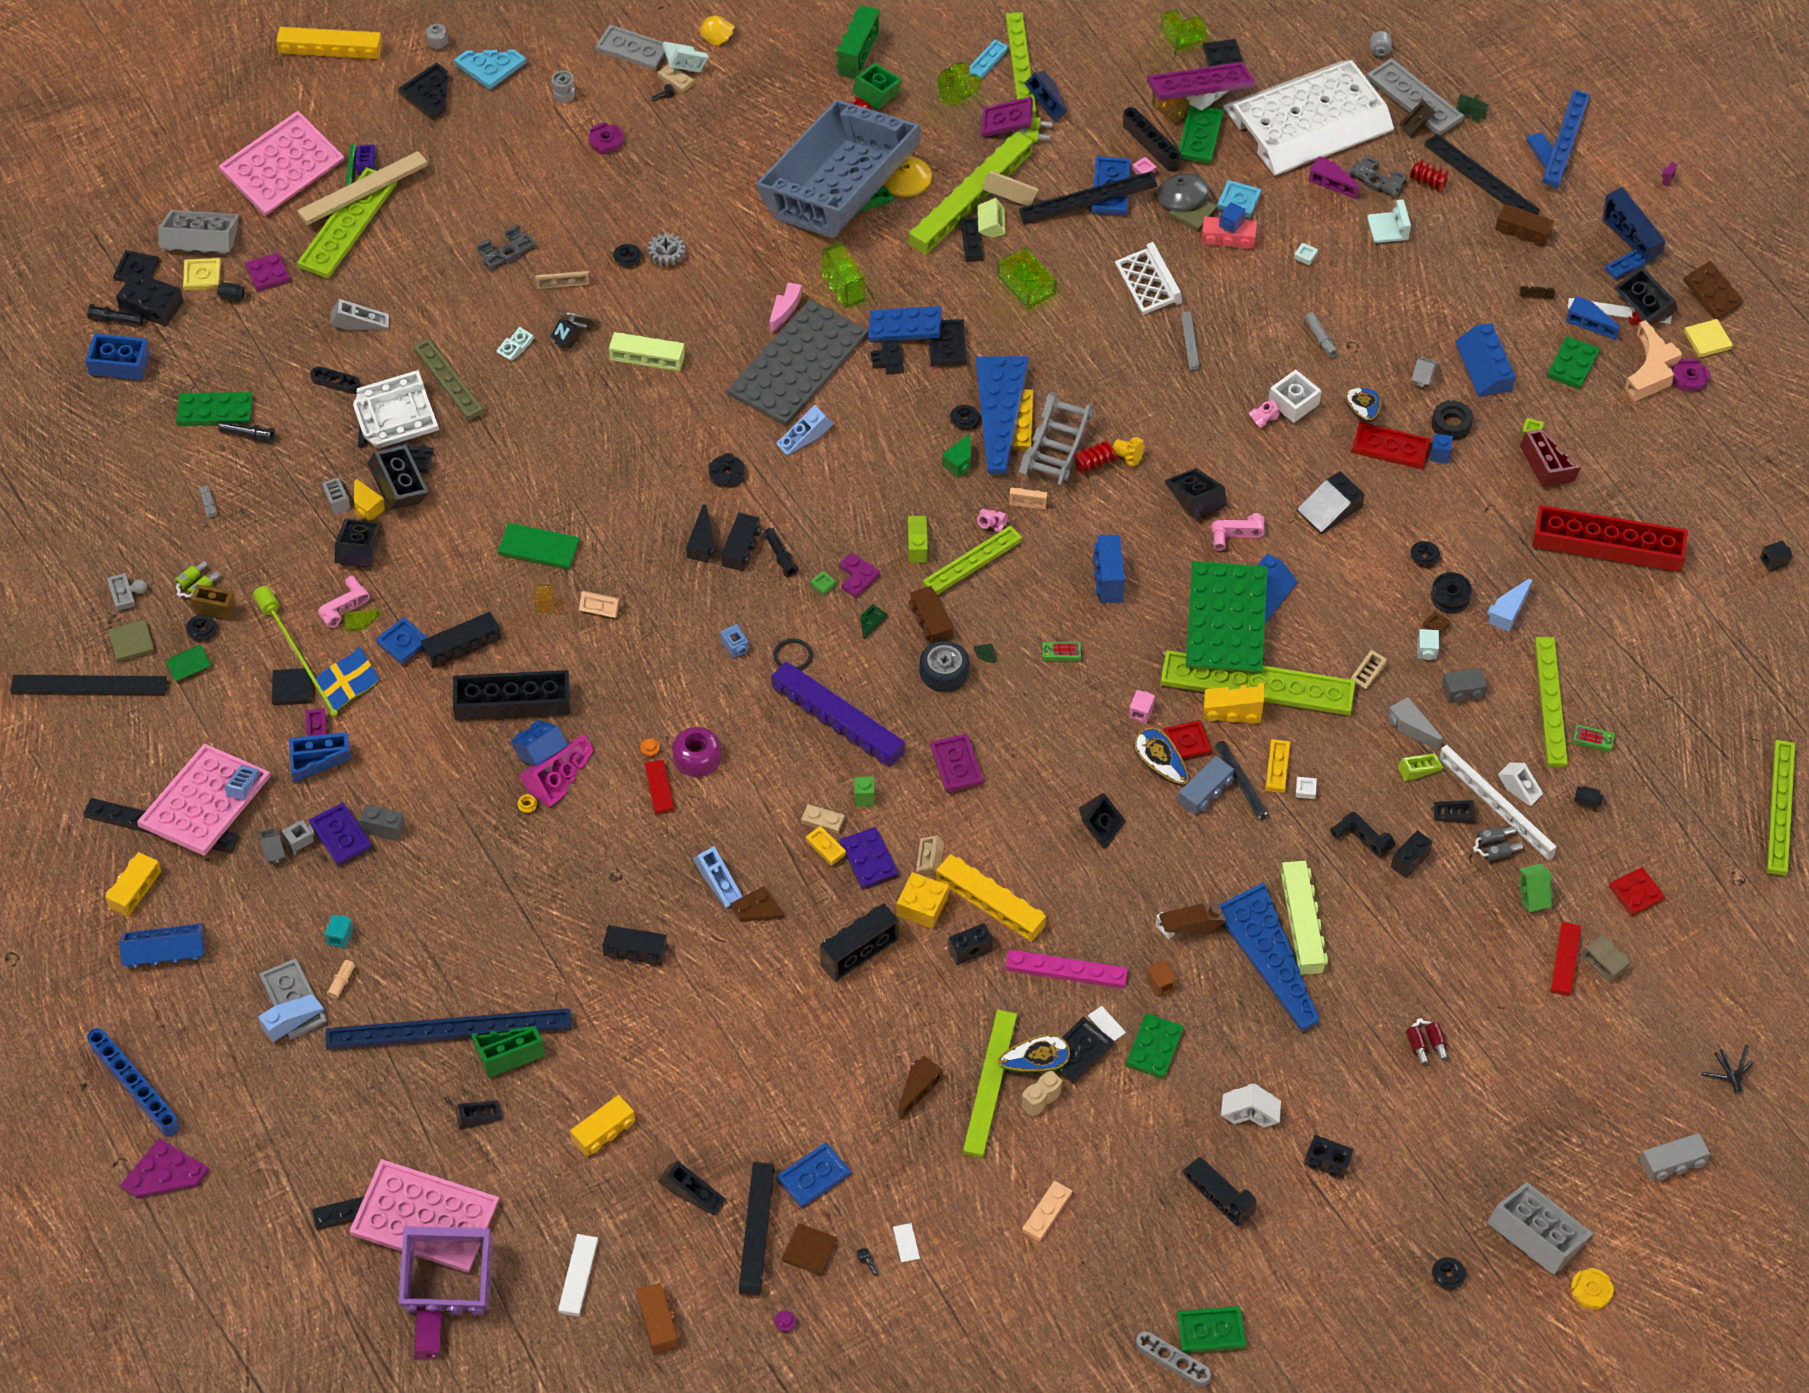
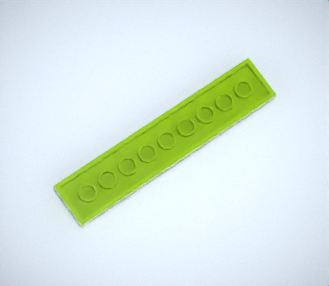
M1166 650L1160 685L1205 692V689L1229 687V690L1240 689L1241 685H1247V688L1258 687V683H1264V702L1350 716L1356 680L1263 665L1262 673L1185 668L1186 653Z

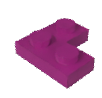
M852 552L839 563V568L850 575L842 584V590L855 599L880 576L879 570Z

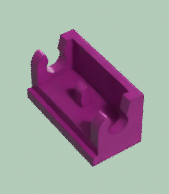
M417 1311L413 1359H435L436 1354H439L441 1312Z

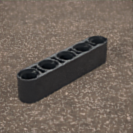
M1126 108L1123 112V127L1166 170L1170 172L1178 171L1181 164V152L1136 108Z

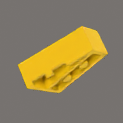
M1258 683V687L1247 688V685H1241L1240 689L1229 690V687L1205 689L1203 719L1210 721L1247 722L1250 724L1261 723L1264 683Z

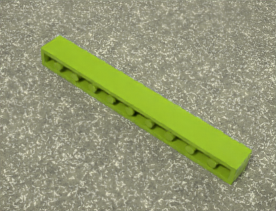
M1018 132L1008 137L1006 142L996 149L995 153L987 157L985 162L980 167L978 166L969 177H966L963 183L956 187L948 197H945L942 203L935 207L927 217H924L916 228L911 229L909 245L925 255L930 252L960 223V218H965L991 193L982 189L984 178L987 174L993 171L1008 177L1032 154L1033 141Z

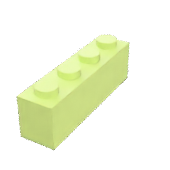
M614 332L609 346L610 360L680 371L685 356L684 343Z

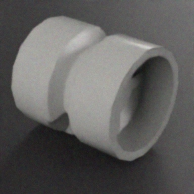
M563 70L554 73L552 76L554 99L559 103L571 102L575 98L573 74Z

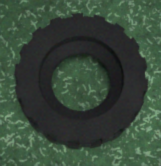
M1456 400L1441 402L1433 411L1432 429L1437 434L1453 436L1452 440H1460L1469 434L1473 422V414L1471 409L1462 402H1457ZM1446 415H1455L1461 419V423L1456 426L1448 425L1443 421V418Z

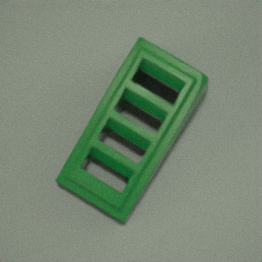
M887 187L880 188L860 211L893 202L894 198Z

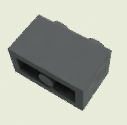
M1481 668L1446 673L1443 676L1442 687L1448 703H1459L1464 700H1477L1485 697L1487 684Z
M367 804L360 818L361 829L365 834L400 841L406 826L404 813Z

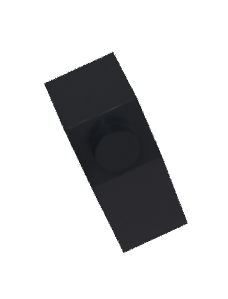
M703 504L687 543L686 554L688 559L708 563L710 557H713L715 554L716 546L713 544L707 505Z
M678 1160L669 1164L658 1180L661 1185L674 1195L713 1216L726 1199Z

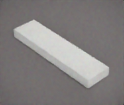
M577 1234L558 1308L560 1314L580 1316L598 1244V1237Z

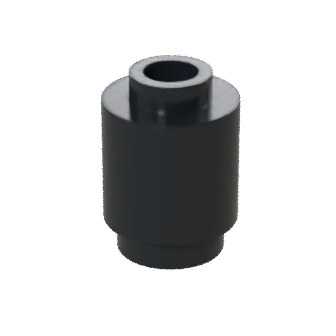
M222 282L218 286L217 295L220 296L221 300L243 301L245 287L240 284Z
M1577 786L1574 801L1578 802L1579 805L1596 809L1597 805L1601 806L1604 795L1600 794L1601 790L1587 786Z

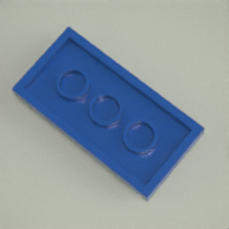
M1096 156L1093 187L1128 178L1130 159ZM1128 195L1092 205L1091 213L1126 215Z
M941 306L871 310L868 332L869 342L940 338L942 308Z

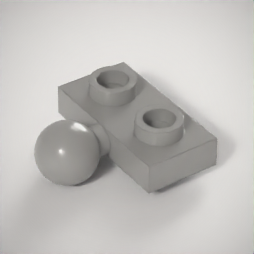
M126 573L107 578L117 611L135 606L132 596L133 592L143 594L147 590V584L142 579L135 580L129 586Z

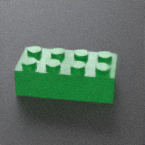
M860 5L858 10L854 12L853 21L849 22L847 33L843 34L841 45H838L836 49L838 75L855 79L861 73L879 35L880 9Z

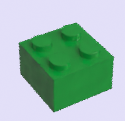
M874 62L856 76L852 93L879 110L898 95L902 79Z

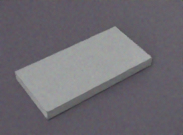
M613 25L608 26L595 46V51L655 71H657L666 57L663 48L664 42Z
M297 958L259 973V977L273 1006L311 994L314 995ZM320 1012L287 1033V1035L292 1040L328 1023L323 1012Z

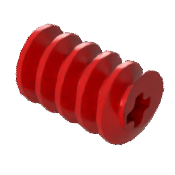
M1423 159L1419 163H1415L1409 177H1415L1416 181L1421 180L1422 184L1427 182L1428 187L1433 185L1435 190L1439 188V191L1442 192L1448 181V171L1442 174V168L1435 171L1436 165L1429 168L1430 162H1427L1424 166Z
M1102 441L1101 444H1096L1088 449H1083L1081 452H1076L1075 464L1078 471L1084 474V468L1087 472H1090V466L1096 470L1097 463L1100 467H1103V461L1106 464H1110V458L1115 462L1116 454L1107 441Z

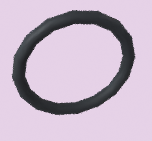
M786 639L775 647L773 656L774 661L779 667L783 664L778 660L777 653L779 648L786 643H800L808 650L809 656L807 661L796 667L799 670L807 667L813 656L811 647L801 639Z

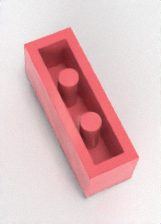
M1204 216L1201 244L1254 249L1257 221L1245 220L1233 234L1219 227L1220 218Z

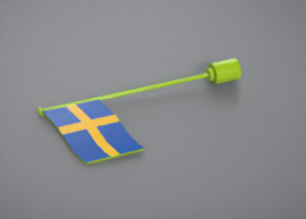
M261 586L254 591L253 598L262 613L274 616L330 709L331 716H336L338 714L337 711L346 703L368 691L379 681V677L360 646L349 656L331 665L315 678L276 614L280 604L268 586Z

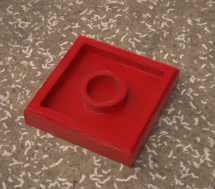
M1200 720L1163 728V732L1172 741L1183 761L1212 754V749Z

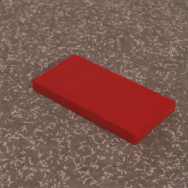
M1360 422L1351 453L1423 470L1431 438Z

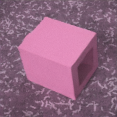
M1137 690L1129 707L1128 718L1147 724L1154 707L1155 695Z

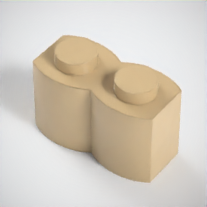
M1053 1071L1043 1074L1037 1083L1030 1085L1023 1092L1022 1108L1031 1117L1041 1113L1046 1104L1054 1102L1060 1096L1062 1080Z

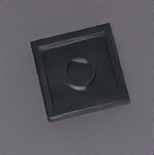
M125 250L113 278L115 281L127 282L133 272L152 278L160 259L158 256Z
M305 668L273 670V705L311 703L312 679Z

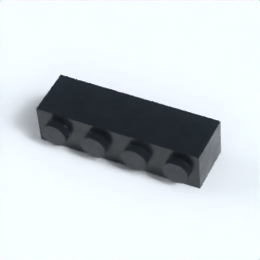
M487 612L421 640L422 651L431 667L434 668L452 659L460 658L466 653L476 651L485 645L495 643L501 639L500 627L491 612Z

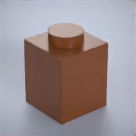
M1166 961L1154 963L1147 969L1146 979L1157 997L1176 989L1177 979Z

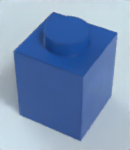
M1230 202L1220 214L1219 227L1234 234L1245 221L1246 209Z
M1434 434L1430 461L1448 464L1453 436Z

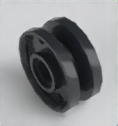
M1446 572L1440 574L1433 582L1431 601L1439 611L1444 613L1456 614L1462 612L1468 607L1470 602L1472 585L1465 576L1459 573Z

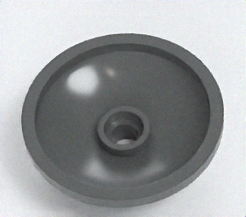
M1176 174L1161 183L1157 190V199L1163 207L1170 210L1182 211L1192 209L1200 205L1209 194L1208 183L1204 178L1196 174Z

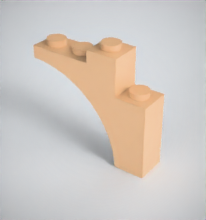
M1646 320L1639 323L1637 335L1645 349L1646 361L1635 374L1628 377L1625 390L1634 401L1670 387L1674 377L1671 369L1679 363L1682 356L1681 351L1672 342L1665 344L1664 340L1657 335L1654 328Z

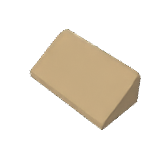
M938 835L920 839L916 873L936 875V869L942 864L944 841Z

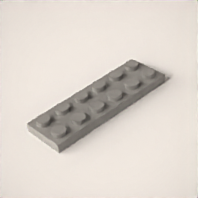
M1392 58L1367 74V79L1409 113L1422 99L1426 101L1436 112L1424 125L1435 134L1441 135L1463 120L1464 115Z

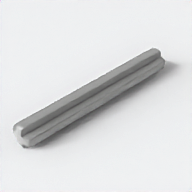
M1189 311L1183 312L1182 323L1189 369L1198 370L1199 361L1192 314Z

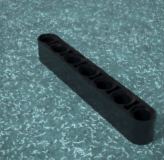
M753 1162L739 1295H761L774 1163Z

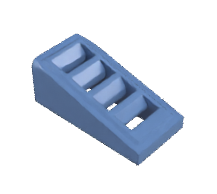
M241 765L225 786L226 796L245 800L260 772L259 769Z

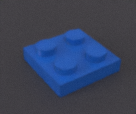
M403 617L378 636L376 644L402 665L422 649L421 640L428 637Z

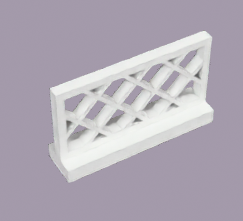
M1154 242L1147 244V248L1115 261V265L1142 315L1171 303H1175V305L1182 303L1181 292ZM1147 256L1146 263L1138 261L1140 257ZM1126 263L1132 264L1130 269L1122 268L1121 265ZM1135 265L1143 267L1141 273L1133 271ZM1147 268L1154 270L1153 275L1144 273ZM1130 275L1137 276V281H1129ZM1142 278L1150 280L1148 285L1141 284L1140 282ZM1153 282H1161L1160 288L1152 287ZM1137 288L1146 289L1143 295L1136 293ZM1149 290L1157 292L1155 298L1147 296ZM1160 294H1165L1169 297L1165 300L1158 299ZM1144 300L1152 302L1151 306L1146 308L1142 304Z

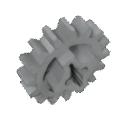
M664 233V236L657 234L658 238L652 237V242H648L647 254L649 259H653L654 264L659 262V266L665 264L668 267L671 263L675 266V261L681 262V258L685 257L684 241L680 240V236L674 237L673 233L670 236H667V233Z

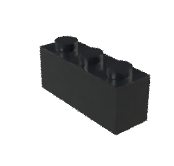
M738 512L721 554L722 567L743 571L745 565L749 564L751 550L754 551L756 547V537L760 536L762 532L760 517Z
M608 925L602 945L603 955L612 959L621 958L630 962L639 961L649 965H662L667 949V935Z

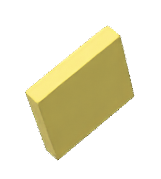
M220 258L184 260V291L218 289L221 272Z
M1718 319L1685 327L1684 329L1685 335L1699 358L1732 349L1733 344Z

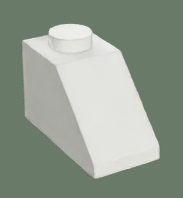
M1509 763L1498 774L1505 788L1529 806H1532L1543 794L1526 763Z

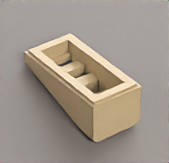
M1371 650L1350 680H1356L1355 684L1367 690L1387 665V659ZM1371 660L1377 663L1378 666H1375L1374 664L1370 663ZM1368 665L1369 667L1374 669V672L1366 668V666ZM1362 671H1365L1366 673L1370 674L1371 676L1368 677V676L1364 675V674L1361 673V672H1362ZM1360 676L1367 680L1366 683L1360 681L1357 677Z

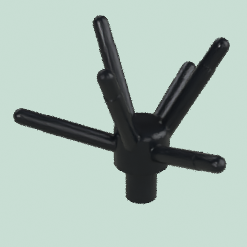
M1745 1045L1737 1070L1732 1069L1724 1050L1720 1049L1722 1058L1718 1052H1715L1714 1055L1727 1075L1702 1072L1701 1075L1727 1079L1728 1083H1732L1734 1092L1742 1091L1740 1083L1743 1080L1742 1074L1753 1064V1061H1749L1744 1066L1749 1046Z

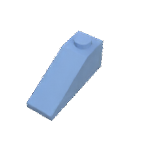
M1527 579L1498 598L1495 605L1490 606L1487 613L1490 616L1488 624L1508 632L1510 631L1530 591L1532 579Z
M715 846L692 858L702 877L725 908L742 897Z
M311 994L276 1005L258 1016L261 1029L273 1043L322 1012L324 1008L314 995Z

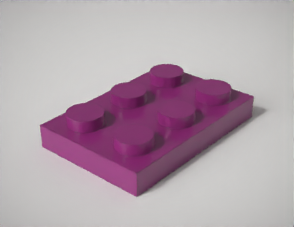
M1031 96L983 107L981 126L983 138L1032 127L1033 99Z
M967 734L930 742V748L945 793L983 785V778Z

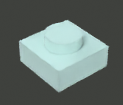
M1302 243L1296 251L1294 259L1310 265L1316 257L1318 249Z

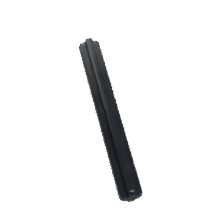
M1225 741L1217 742L1215 745L1216 750L1222 760L1234 768L1233 778L1258 819L1266 818L1268 811Z

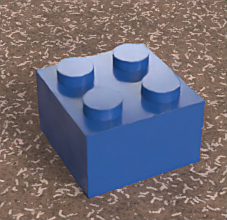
M544 721L532 723L529 729L519 732L510 741L520 761L535 766L540 765L568 745L559 727Z

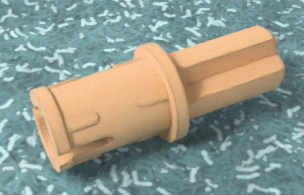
M345 960L338 973L333 976L334 981L327 991V995L331 998H339L343 987L348 984V978L355 967L352 961Z

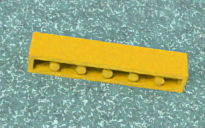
M279 27L276 41L279 54L379 59L382 48L380 32Z
M950 854L936 869V881L949 885L950 890L1031 943L1045 928L1046 915L1041 910L1033 908L1024 899H1019L1009 889L1002 888L992 878L985 877L978 869L968 866L961 858Z

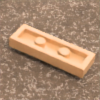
M1054 1180L1022 1228V1232L1041 1242L1071 1197L1072 1190Z

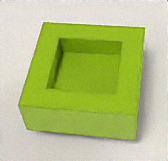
M1526 418L1521 436H1524L1527 431L1543 429L1544 422Z

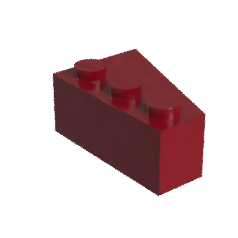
M1539 429L1527 431L1520 444V448L1541 486L1547 487L1575 482L1581 467L1568 459L1569 455L1566 452L1562 453L1557 448L1558 444L1545 431Z

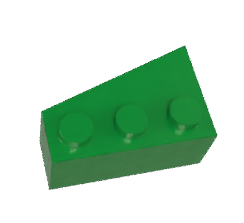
M535 1026L510 1029V1032L504 1033L490 1031V1034L487 1035L471 1034L474 1049L488 1078L546 1056L543 1041Z

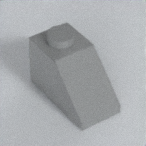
M1424 357L1418 358L1411 380L1415 381L1416 385L1423 387L1426 384H1431L1438 362Z

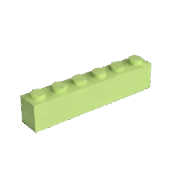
M1306 861L1283 862L1281 878L1297 965L1300 970L1299 973L1300 975L1323 973L1325 965L1328 964V958L1322 949L1324 948V937L1320 936L1319 933L1321 931V921L1316 917L1318 905L1317 902L1313 901L1315 890L1314 885H1310L1312 878L1311 869L1307 868Z

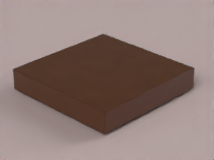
M798 1223L782 1257V1262L821 1276L835 1247L837 1237Z

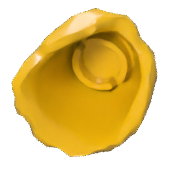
M719 16L706 18L700 27L702 37L713 46H720V44L726 42L734 30V24Z

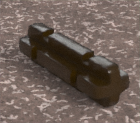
M1521 286L1520 296H1546L1553 298L1555 296V288L1548 287L1545 289V287L1528 288V286Z

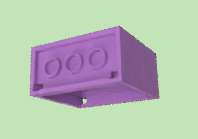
M404 1226L399 1304L401 1307L407 1310V1313H417L420 1310L430 1312L447 1310L449 1314H462V1311H469L472 1315H483L484 1312H489L494 1239L489 1228ZM415 1241L483 1243L480 1300L411 1299Z

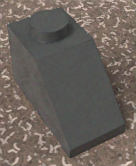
M277 827L257 832L265 861H270V863L280 862L281 858L285 857Z

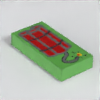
M1042 642L1043 661H1081L1080 642Z
M1577 724L1573 744L1611 752L1615 733Z

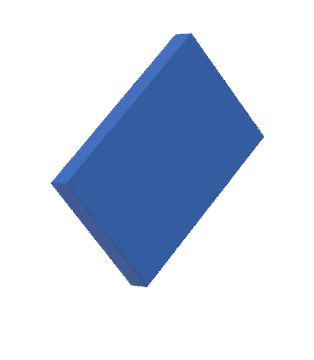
M825 1142L778 1174L776 1180L802 1209L849 1177L851 1170Z

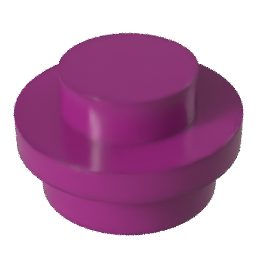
M781 1311L775 1316L774 1323L778 1330L788 1332L794 1328L796 1318L789 1311Z

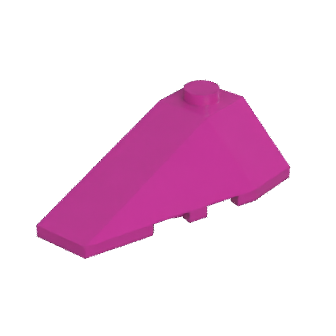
M585 734L567 743L566 747L540 765H532L519 775L527 791L548 807L564 797L567 787L570 783H573L576 778L575 775L580 768H583L594 751Z

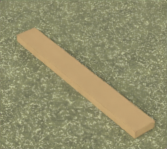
M417 151L297 210L298 215L306 225H309L428 166V163L420 152Z

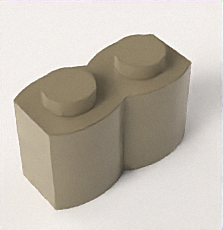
M1602 935L1584 948L1582 954L1585 961L1610 983L1624 973L1630 964L1627 955L1615 949L1613 942Z

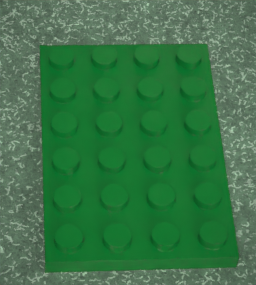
M1192 561L1185 668L1262 673L1268 566Z

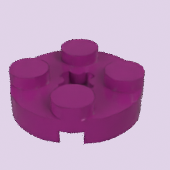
M599 123L590 130L588 136L589 144L601 155L615 151L623 145L622 130L615 124L611 126L607 125V123Z
M1683 359L1673 368V381L1679 390L1697 391L1705 388L1709 379V370L1705 365L1699 364L1698 360Z

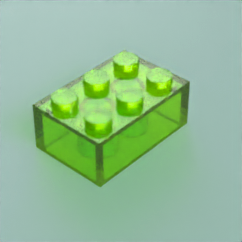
M839 242L823 248V256L821 257L823 268H821V273L829 281L831 290L836 292L838 301L842 302L845 308L865 302V277L843 243Z
M1027 247L997 262V277L1027 309L1056 295L1057 279Z

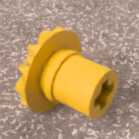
M1134 437L1129 442L1120 439L1114 442L1113 450L1115 454L1124 457L1129 466L1138 465L1139 461L1142 460L1145 445H1143V440L1139 437Z

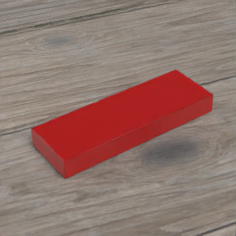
M664 760L644 763L654 813L661 814L674 811Z

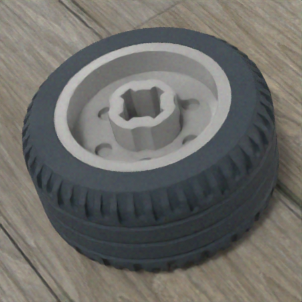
M951 641L932 643L924 649L920 656L919 672L921 679L933 690L949 692L958 689L966 682L969 676V656L964 648L959 644L957 645V643Z

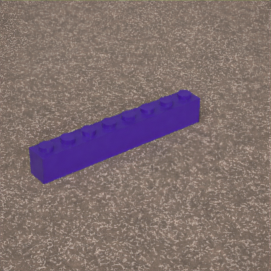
M787 661L771 675L772 687L776 692H781L787 696L791 702L797 703L804 711L816 716L820 722L828 724L836 733L844 735L848 741L860 746L864 752L876 757L880 763H885L891 767L905 753V741Z

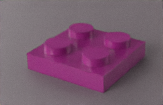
M279 252L245 262L256 292L290 282V277Z

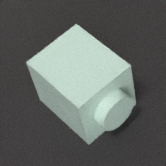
M1419 629L1417 659L1436 660L1439 650V630Z

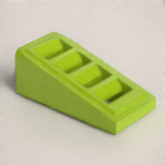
M1435 753L1402 758L1398 765V770L1404 781L1414 780L1443 769Z

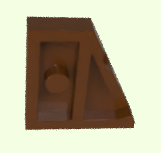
M765 886L730 903V908L740 922H749L751 920L763 921L769 917L784 918V913Z

